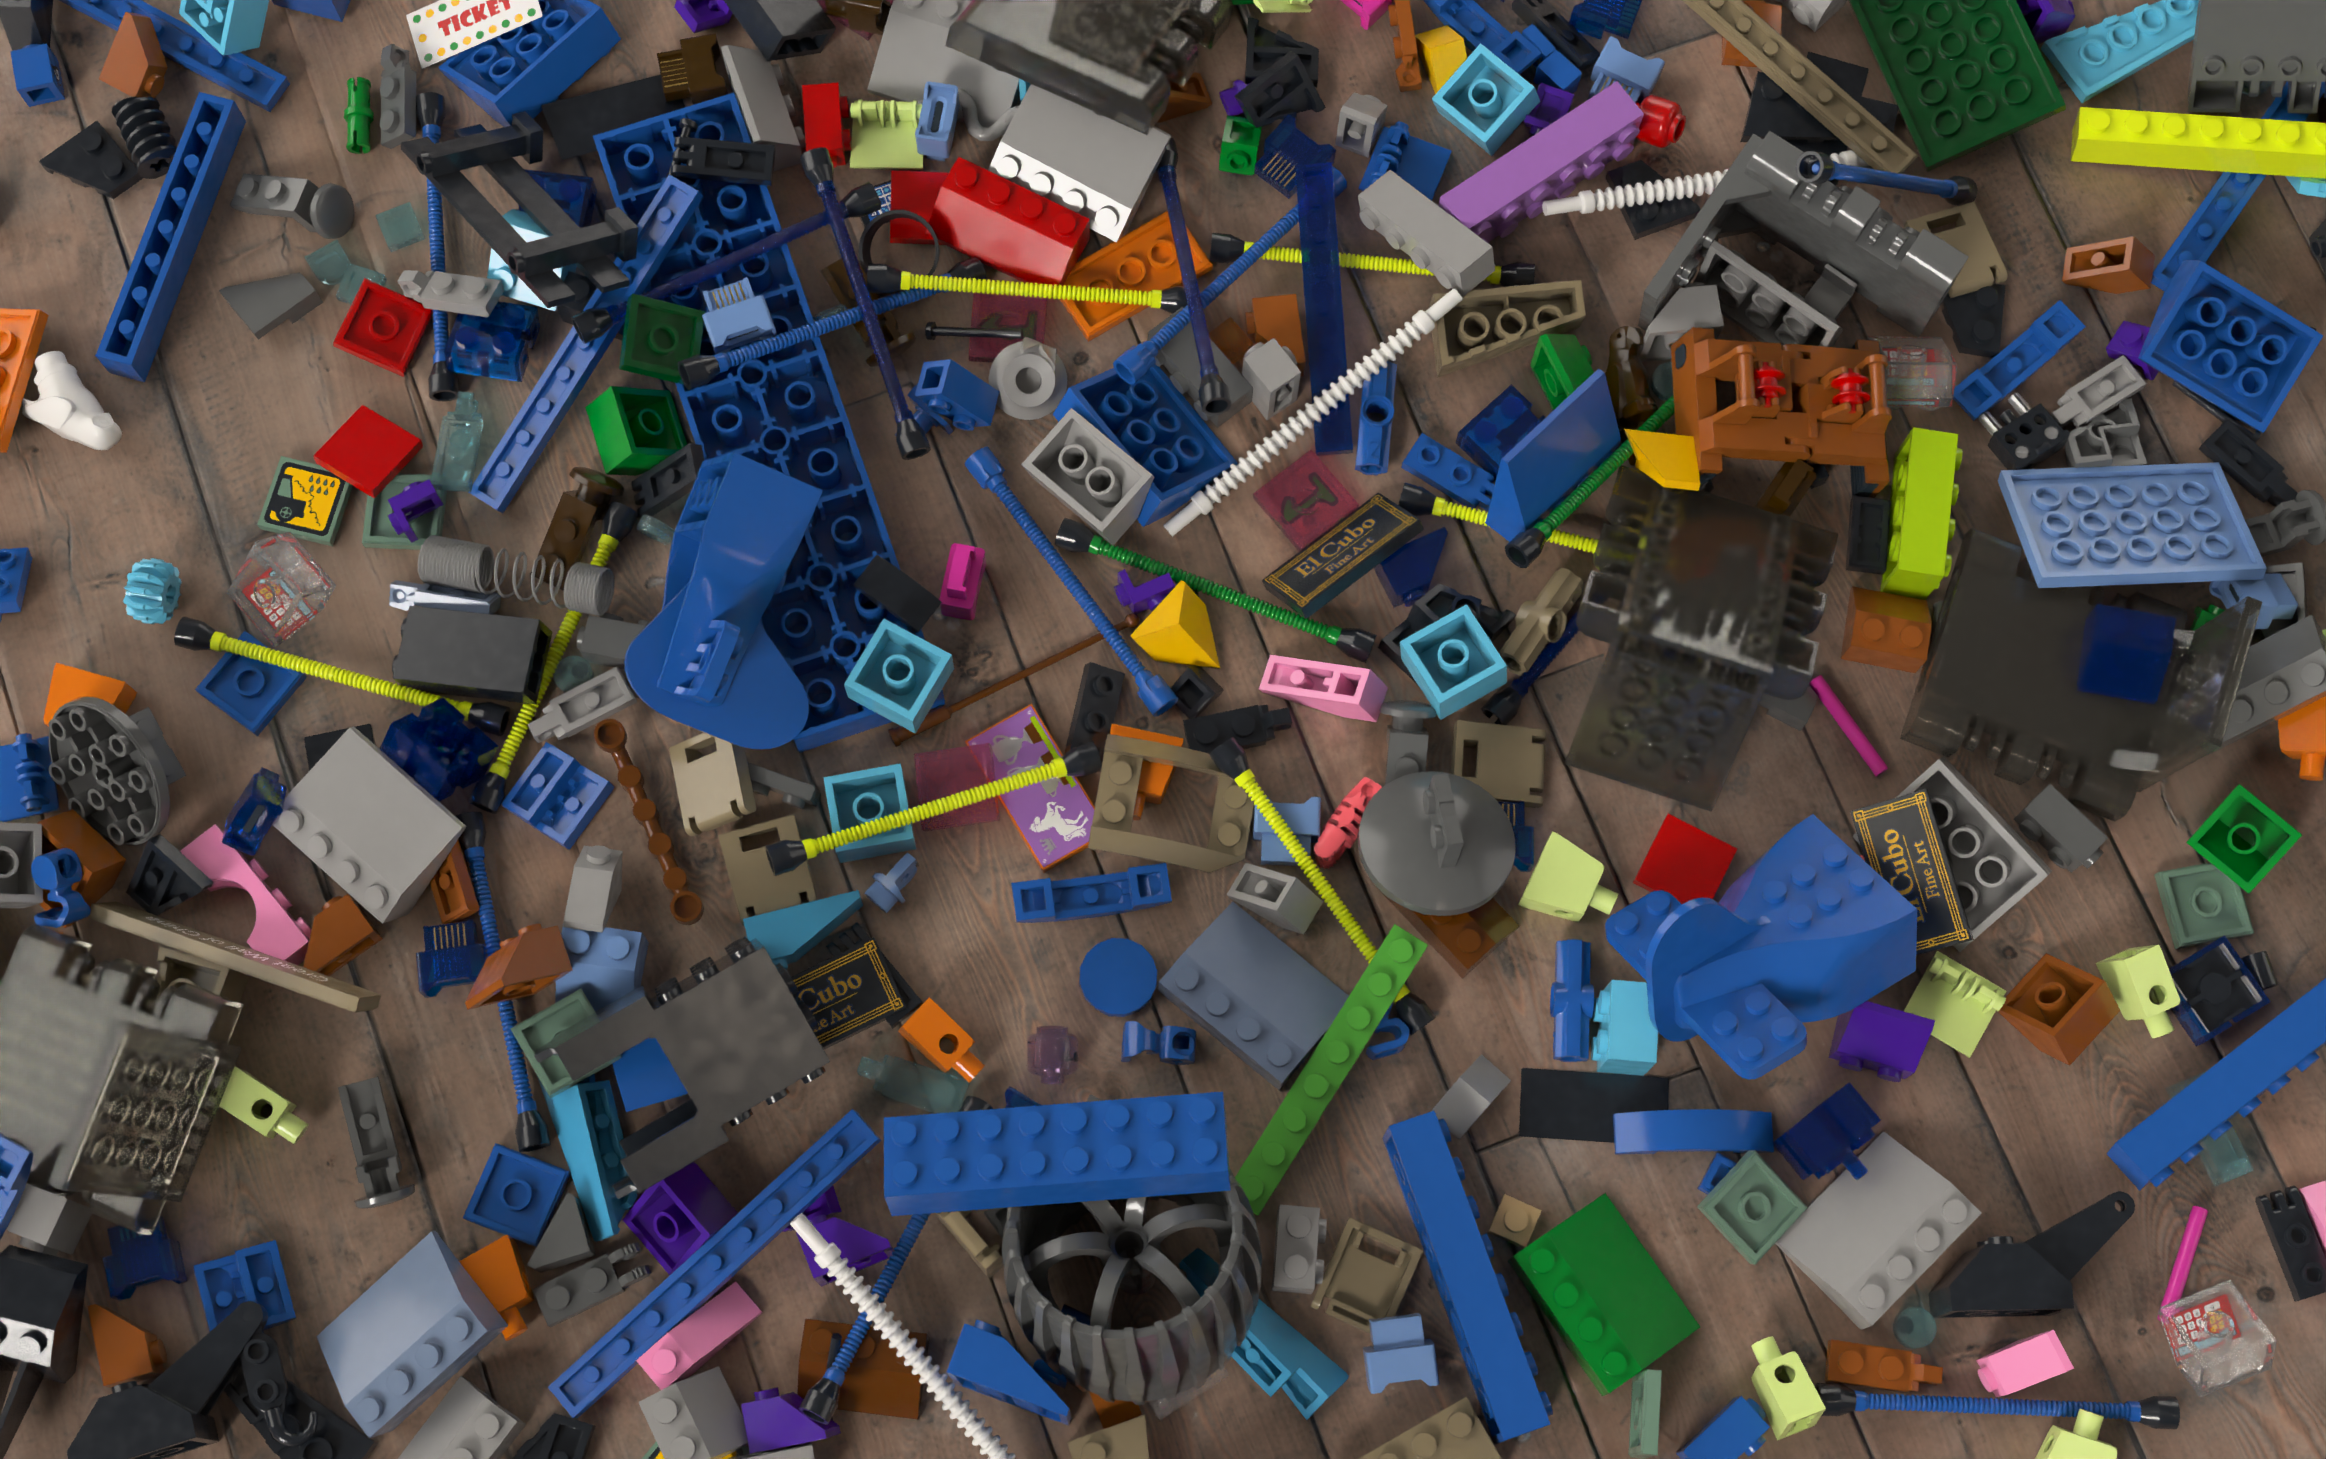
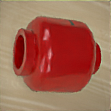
M1649 95L1641 103H1636L1644 113L1639 126L1640 132L1636 136L1637 140L1656 147L1665 148L1680 139L1686 124V116L1682 115L1680 104L1657 95Z

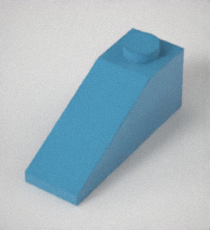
M859 890L744 918L743 922L748 940L751 941L756 938L765 947L774 965L780 963L787 970V964L797 962L859 910L863 903Z

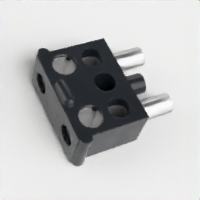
M2019 393L2011 395L2008 402L2019 413L2020 417L2017 418L2010 409L2004 411L1999 416L2006 425L2003 428L1989 411L1979 417V421L1992 435L1987 446L2007 470L2032 469L2063 449L2070 435V432L2063 430L2041 403L2031 408Z

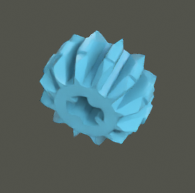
M142 559L140 562H135L132 566V573L127 575L128 582L124 587L126 595L123 601L127 605V615L133 616L136 620H141L142 623L163 624L166 620H170L173 617L174 609L178 608L177 601L179 596H181L179 591L182 583L179 578V570L172 563L164 562L161 559Z

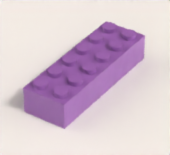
M1616 81L1442 195L1438 206L1488 244L1497 236L1504 238L1517 228L1518 222L1527 216L1532 219L1542 213L1543 201L1553 200L1556 197L1558 199L1565 198L1576 188V184L1583 179L1592 180L1612 160L1620 161L1627 157L1634 149L1633 143L1640 132L1639 126L1644 113L1618 81Z

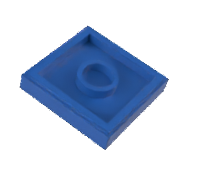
M246 631L238 638V640L243 642L247 641V643L268 648ZM226 652L195 690L258 737L307 676L301 673V671H293L292 669H287V667L283 668L268 662L254 660V658L250 659L249 657L240 656V654L236 655L235 653Z
M495 1143L463 1219L537 1247L551 1222L571 1173L565 1169Z

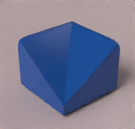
M1555 50L1537 66L1533 82L1537 85L1541 82L1573 94L1577 91L1582 73L1562 53Z

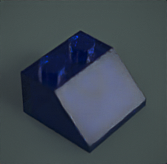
M2097 604L2085 620L2077 691L2155 704L2172 654L2176 618Z

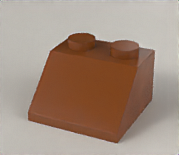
M1852 586L1840 659L1916 673L1927 661L1932 623L1927 600Z
M73 809L39 821L37 824H42V855L61 848H69L80 859L82 879L73 883L71 887L73 891H77L82 895L84 901L91 908L92 903H96L113 887L126 858ZM43 889V903L39 905L44 910L63 907L60 902L49 901L47 894L50 893V890ZM73 923L64 925L62 927L65 929L67 927H70Z
M540 923L529 925L518 930L519 936L502 941L500 943L501 948L487 957L465 1001L467 1010L537 994L571 972L573 969L558 925L543 929Z
M2046 953L2005 997L2006 1001L1998 1013L2041 1052L2070 1066L2121 1010L2105 980Z

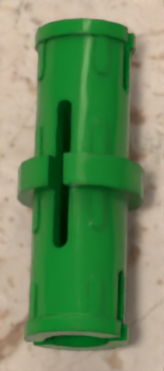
M357 77V86H355V79L350 78L347 81L348 107L344 110V119L347 122L346 148L351 153L360 154V146H363V153L365 154L371 150L370 124L374 121V113L370 109L371 82L366 78Z

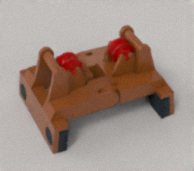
M1692 327L1671 345L1676 435L1694 436L1700 487L1723 471L1722 457L1796 462L1797 459H1800L1802 461L1806 460L1807 463L1850 465L1852 497L1855 495L1875 498L1890 482L1886 429L1889 421L1892 419V410L1887 406L1885 381L1888 357L1880 354L1879 341L1857 339L1855 345L1850 349L1802 344L1781 345V343L1715 339L1714 329ZM1716 380L1735 382L1736 403L1717 412Z

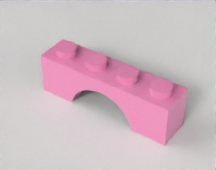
M214 824L180 851L214 882L212 887L208 888L209 891L222 888H239L250 893L256 907V922L247 943L253 950L296 965L305 960L312 928L302 917H299L297 920L292 917L287 910L292 906L291 902L278 887L273 891L264 882L269 877L268 873L255 858L248 862L241 853L246 846L232 829L225 833Z

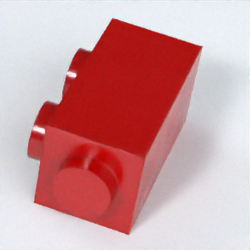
M838 82L802 85L806 152L814 148H827L834 168L846 165L845 151H852L850 129L843 128V118H849L848 96H841Z

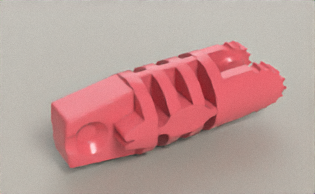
M1364 777L1338 805L1335 812L1323 826V832L1317 839L1318 842L1313 846L1317 865H1320V868L1329 869L1331 866L1333 867L1345 850L1352 847L1358 838L1359 825L1364 810L1372 797L1382 788L1381 785Z

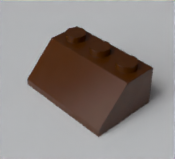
M1384 895L1462 979L1520 927L1494 898L1479 908L1466 913L1436 916L1424 915L1407 909Z
M805 1319L798 1369L797 1395L801 1398H805L808 1390L822 1379L826 1372L832 1334L839 1333L842 1335L840 1348H843L842 1345L845 1343L847 1335L850 1334V1330L853 1329V1324ZM870 1327L867 1330V1335H864L865 1338L862 1340V1344H859L860 1348L857 1349L855 1357L852 1358V1363H849L850 1367L847 1368V1372H844L845 1380L840 1388L839 1402L836 1410L919 1420L923 1384L919 1382L921 1376L911 1373L913 1366L904 1365V1356L897 1357L898 1349L896 1347L889 1348L890 1340L888 1338H881L882 1330H874L873 1327ZM910 1332L908 1338L917 1339L916 1347H924L923 1355L926 1357L928 1355L930 1337L926 1333Z

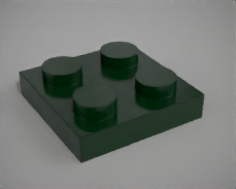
M631 294L627 301L619 369L683 384L678 370V362L695 355H700L704 325L702 315L705 314V311Z

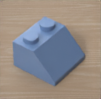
M607 927L604 928L603 933L562 928L561 936L573 970L556 981L555 1003L582 989L594 1011L597 1012L641 986L649 944L642 932Z

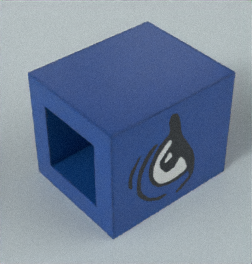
M47 43L42 45L30 44L23 47V49L10 51L17 91L29 107L65 99L59 61Z

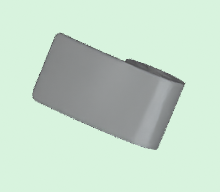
M1826 264L1822 275L1804 299L1809 306L1818 312L1826 313L1837 320L1850 302L1858 285L1829 264Z

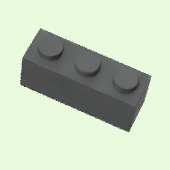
M1183 307L1150 330L1147 341L1153 338L1160 329L1182 311ZM1194 319L1162 347L1161 350H1158L1155 364L1159 367L1163 365L1171 374L1170 379L1176 389L1182 394L1187 392L1195 401L1193 405L1197 413L1205 421L1210 419L1217 428L1252 402L1253 387ZM1209 373L1219 374L1229 389L1231 407L1220 415H1207L1201 409L1198 391L1202 377Z

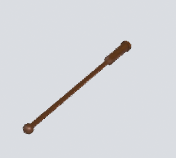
M1134 613L1128 614L1124 621L1114 625L1113 628H1116L1118 632L1127 627L1136 628L1140 623V618ZM1098 633L949 707L942 705L928 712L916 734L902 726L895 729L891 728L888 730V733L895 747H898L902 742L950 719L952 713L1105 638L1101 633Z

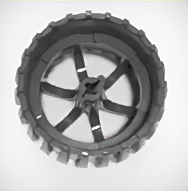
M1230 1168L1231 1191L1150 1197V1200L1159 1201V1198L1176 1202L1181 1207L1163 1212L1148 1222L1146 1214L1149 1197L1123 1199V1202L1127 1201L1124 1221H1122L1110 1204V1202L1122 1199L1008 1207L1007 1221L1002 1238L1004 1280L1007 1294L1014 1308L1015 1317L1025 1337L1035 1347L1041 1359L1054 1372L1059 1375L1063 1374L1066 1380L1083 1392L1088 1390L1099 1395L1105 1401L1114 1403L1116 1399L1133 1401L1135 1405H1145V1401L1166 1398L1167 1401L1176 1399L1177 1394L1187 1391L1194 1386L1197 1390L1205 1384L1206 1379L1216 1370L1220 1369L1222 1371L1230 1361L1236 1346H1241L1249 1331L1252 1316L1259 1300L1262 1267L1260 1236L1253 1210L1242 1186L1236 1180ZM1088 1212L1093 1215L1103 1232H1082L1060 1237L1071 1225H1076L1081 1221L1080 1217ZM1208 1227L1213 1229L1220 1252L1219 1274L1213 1285H1210L1204 1291L1202 1297H1200L1181 1271L1162 1254L1161 1242L1169 1235L1182 1229ZM1082 1255L1096 1256L1101 1259L1103 1272L1093 1303L1090 1325L1078 1322L1076 1318L1069 1314L1065 1315L1056 1304L1051 1294L1048 1280V1269L1054 1264ZM1158 1277L1168 1287L1182 1307L1181 1314L1165 1322L1163 1320L1154 1322L1153 1326L1135 1330L1133 1327H1124V1330L1111 1329L1112 1312L1119 1287L1132 1295L1143 1294L1151 1289L1155 1278Z

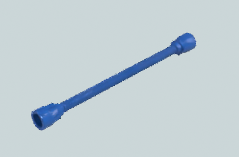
M1327 166L1306 187L1307 193L1304 195V199L1185 306L1182 311L1173 317L1153 338L1137 346L1133 345L1113 362L1117 374L1125 382L1132 385L1143 377L1156 363L1155 357L1158 355V350H1161L1162 347L1174 338L1206 306L1212 303L1216 297L1237 280L1244 271L1250 268L1313 208L1322 206L1325 203L1329 204L1347 188V181L1343 174L1332 166Z
M983 447L974 452L966 460L965 467L983 489L989 488L992 493H996L997 497H1000L1002 503L1011 512V515L1019 523V526L1022 527V530L1025 531L1028 538L1036 545V548L1039 549V552L1047 560V563L1050 564V567H1052L1059 579L1067 586V589L1075 597V600L1078 601V604L1081 605L1084 612H1087L1086 615L1089 616L1095 627H1098V631H1101L1100 633L1109 642L1115 653L1118 654L1120 660L1124 661L1123 664L1126 665V668L1135 677V683L1139 687L1138 696L1154 717H1158L1172 708L1178 701L1176 694L1160 674L1154 676L1150 670L1145 669L1139 658H1136L1137 656L1133 650L1125 643L1122 636L1119 635L1117 629L1113 628L1114 625L1111 624V621L1108 620L1102 609H1099V605L1088 594L1083 584L1077 579V576L1074 575V572L1071 571V568H1069L1060 554L1057 553V550L1054 549V546L1046 538V535L1043 534L1037 523L1029 516V513L1021 505V502L1018 501L1010 487L1007 486V480L1003 476L1005 469L990 448Z

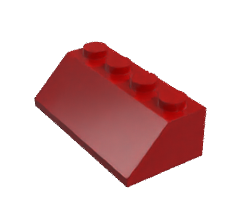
M959 156L941 185L929 220V224L934 230L938 242L971 258L977 257L982 263L1021 282H1028L1029 284L1032 282L1034 285L1035 283H1038V285L1040 283L1043 285L1048 284V286L1049 284L1053 286L1057 284V286L1062 285L1063 287L1090 240L1089 218ZM926 229V235L932 237L929 230Z

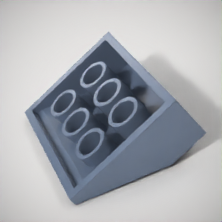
M1234 902L1186 949L1162 977L1158 985V991L1279 1091L1322 1040L1349 997L1348 994Z
M431 1231L316 1337L345 1407L366 1435L372 1438L393 1431L508 1327V1324L438 1233Z

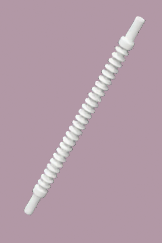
M1852 150L1843 151L1839 155L1837 153L1830 155L1831 160L1839 164L1856 167L1869 166ZM1725 169L1723 174L1720 171H1715L1713 176L1710 172H1706L1703 177L1700 174H1695L1693 179L1690 175H1686L1684 180L1680 177H1675L1674 182L1670 178H1666L1664 183L1661 180H1656L1654 185L1650 181H1646L1644 186L1641 183H1636L1634 188L1630 184H1627L1624 189L1621 186H1616L1614 191L1611 187H1607L1604 192L1601 189H1596L1595 193L1591 190L1580 191L1574 197L1543 201V213L1545 216L1573 211L1587 214L1593 213L1595 208L1598 211H1603L1605 206L1612 210L1615 205L1618 208H1623L1625 203L1632 207L1635 202L1638 205H1643L1645 200L1649 204H1652L1654 199L1662 202L1664 197L1671 201L1674 196L1677 199H1682L1684 194L1688 198H1691L1694 193L1697 196H1702L1704 191L1706 194L1711 195L1728 169Z
M1453 288L1426 311L1419 310L1412 316L1413 322H1405V329L1398 328L1396 329L1397 335L1395 337L1392 335L1388 336V343L1380 342L1379 350L1372 349L1370 357L1364 355V362L1362 364L1356 362V368L1353 371L1347 369L1346 377L1339 376L1337 384L1331 382L1330 390L1323 389L1320 398L1314 396V403H1306L1304 411L1297 410L1298 416L1295 418L1290 416L1287 425L1281 423L1280 431L1272 430L1273 436L1271 438L1264 437V444L1262 445L1255 444L1256 450L1254 452L1248 450L1247 458L1239 457L1240 463L1238 465L1231 464L1229 472L1222 471L1223 477L1221 479L1215 477L1212 486L1209 484L1205 485L1206 491L1196 492L1191 497L1192 502L1163 525L1168 533L1173 537L1201 513L1207 515L1214 509L1213 503L1222 502L1221 496L1225 495L1228 497L1230 496L1229 490L1231 488L1238 489V482L1246 483L1245 477L1247 475L1254 476L1256 468L1263 469L1262 463L1264 461L1270 463L1273 454L1279 456V449L1282 447L1287 449L1289 441L1296 442L1295 436L1297 434L1303 436L1306 427L1312 429L1313 421L1321 422L1320 416L1322 414L1329 415L1330 407L1338 408L1337 402L1339 400L1345 402L1346 394L1354 395V388H1362L1363 380L1371 381L1370 375L1372 373L1378 375L1379 367L1387 368V361H1395L1397 353L1404 354L1403 348L1405 346L1411 348L1414 339L1417 341L1421 340L1420 334L1427 335L1435 328L1434 323L1463 300L1458 291Z
M803 1213L796 1216L790 1222V1225L816 1254L814 1260L822 1269L826 1267L829 1269L827 1273L829 1277L835 1276L837 1278L835 1281L836 1286L843 1285L845 1287L843 1290L844 1295H852L851 1303H858L860 1305L858 1311L860 1313L865 1311L868 1314L866 1321L873 1320L875 1322L874 1330H882L881 1338H888L890 1340L889 1348L896 1347L898 1349L897 1357H905L904 1365L913 1366L911 1373L921 1376L919 1379L920 1384H928V1393L933 1391L936 1393L934 1397L936 1402L943 1401L942 1409L944 1411L948 1409L951 1411L950 1419L957 1418L959 1420L957 1423L958 1428H966L965 1436H972L974 1438L972 1444L974 1446H981L980 1454H988V1459H1015L1016 1455L1014 1453L1008 1454L1006 1452L1008 1449L1007 1444H999L1000 1436H992L993 1428L991 1426H984L985 1419L983 1417L979 1419L976 1417L977 1409H969L970 1401H963L961 1399L963 1393L953 1390L955 1387L954 1382H946L947 1374H939L940 1366L938 1364L933 1366L931 1364L932 1357H925L923 1355L924 1347H916L917 1339L908 1338L910 1332L908 1329L902 1330L900 1328L902 1325L901 1320L894 1321V1312H886V1303H879L877 1301L879 1295L877 1293L872 1295L869 1292L871 1285L864 1286L862 1284L863 1276H855L856 1268H849L847 1266L848 1258L841 1259V1250L834 1242L828 1243Z

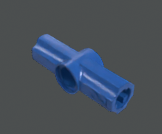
M1389 360L1387 361V368L1381 366L1379 367L1378 375L1374 373L1370 375L1371 381L1363 380L1355 470L1365 475L1377 476L1378 474L1388 472L1397 364L1391 363ZM1377 412L1383 415L1385 420L1375 422L1369 419L1367 415Z
M1568 939L1557 941L1555 944V982L1551 986L1550 1015L1554 1017L1553 1059L1560 1060L1561 1062H1580L1589 1059V1019H1592L1594 987L1593 984H1590L1591 943L1583 940Z

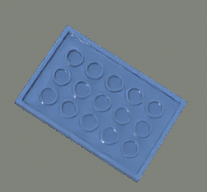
M2219 462L2001 470L1998 484L2038 588L2263 579L2267 570Z

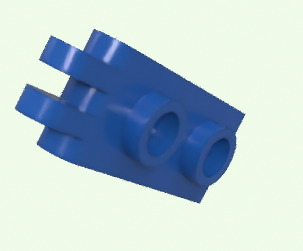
M1421 433L1402 462L1401 468L1464 506L1471 507L1472 509L1480 506L1488 511L1491 499L1485 496V494L1492 497L1495 486L1493 484L1494 477Z

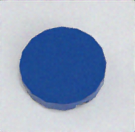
M1111 938L1098 943L1086 954L1080 966V987L1085 1000L1096 1010L1107 1016L1126 1017L1139 1012L1151 1000L1156 990L1157 968L1152 956L1142 945L1129 939Z

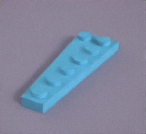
M2162 0L2151 5L2146 3L2135 7L2134 11L2118 17L2113 15L2103 19L2102 23L2088 28L2083 26L2048 39L2042 45L2041 50L2080 102L2084 103L2192 41L2195 33L2198 0Z

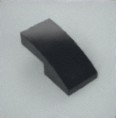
M878 555L872 559L852 584L880 609H887L914 633L920 631L942 603L923 586Z

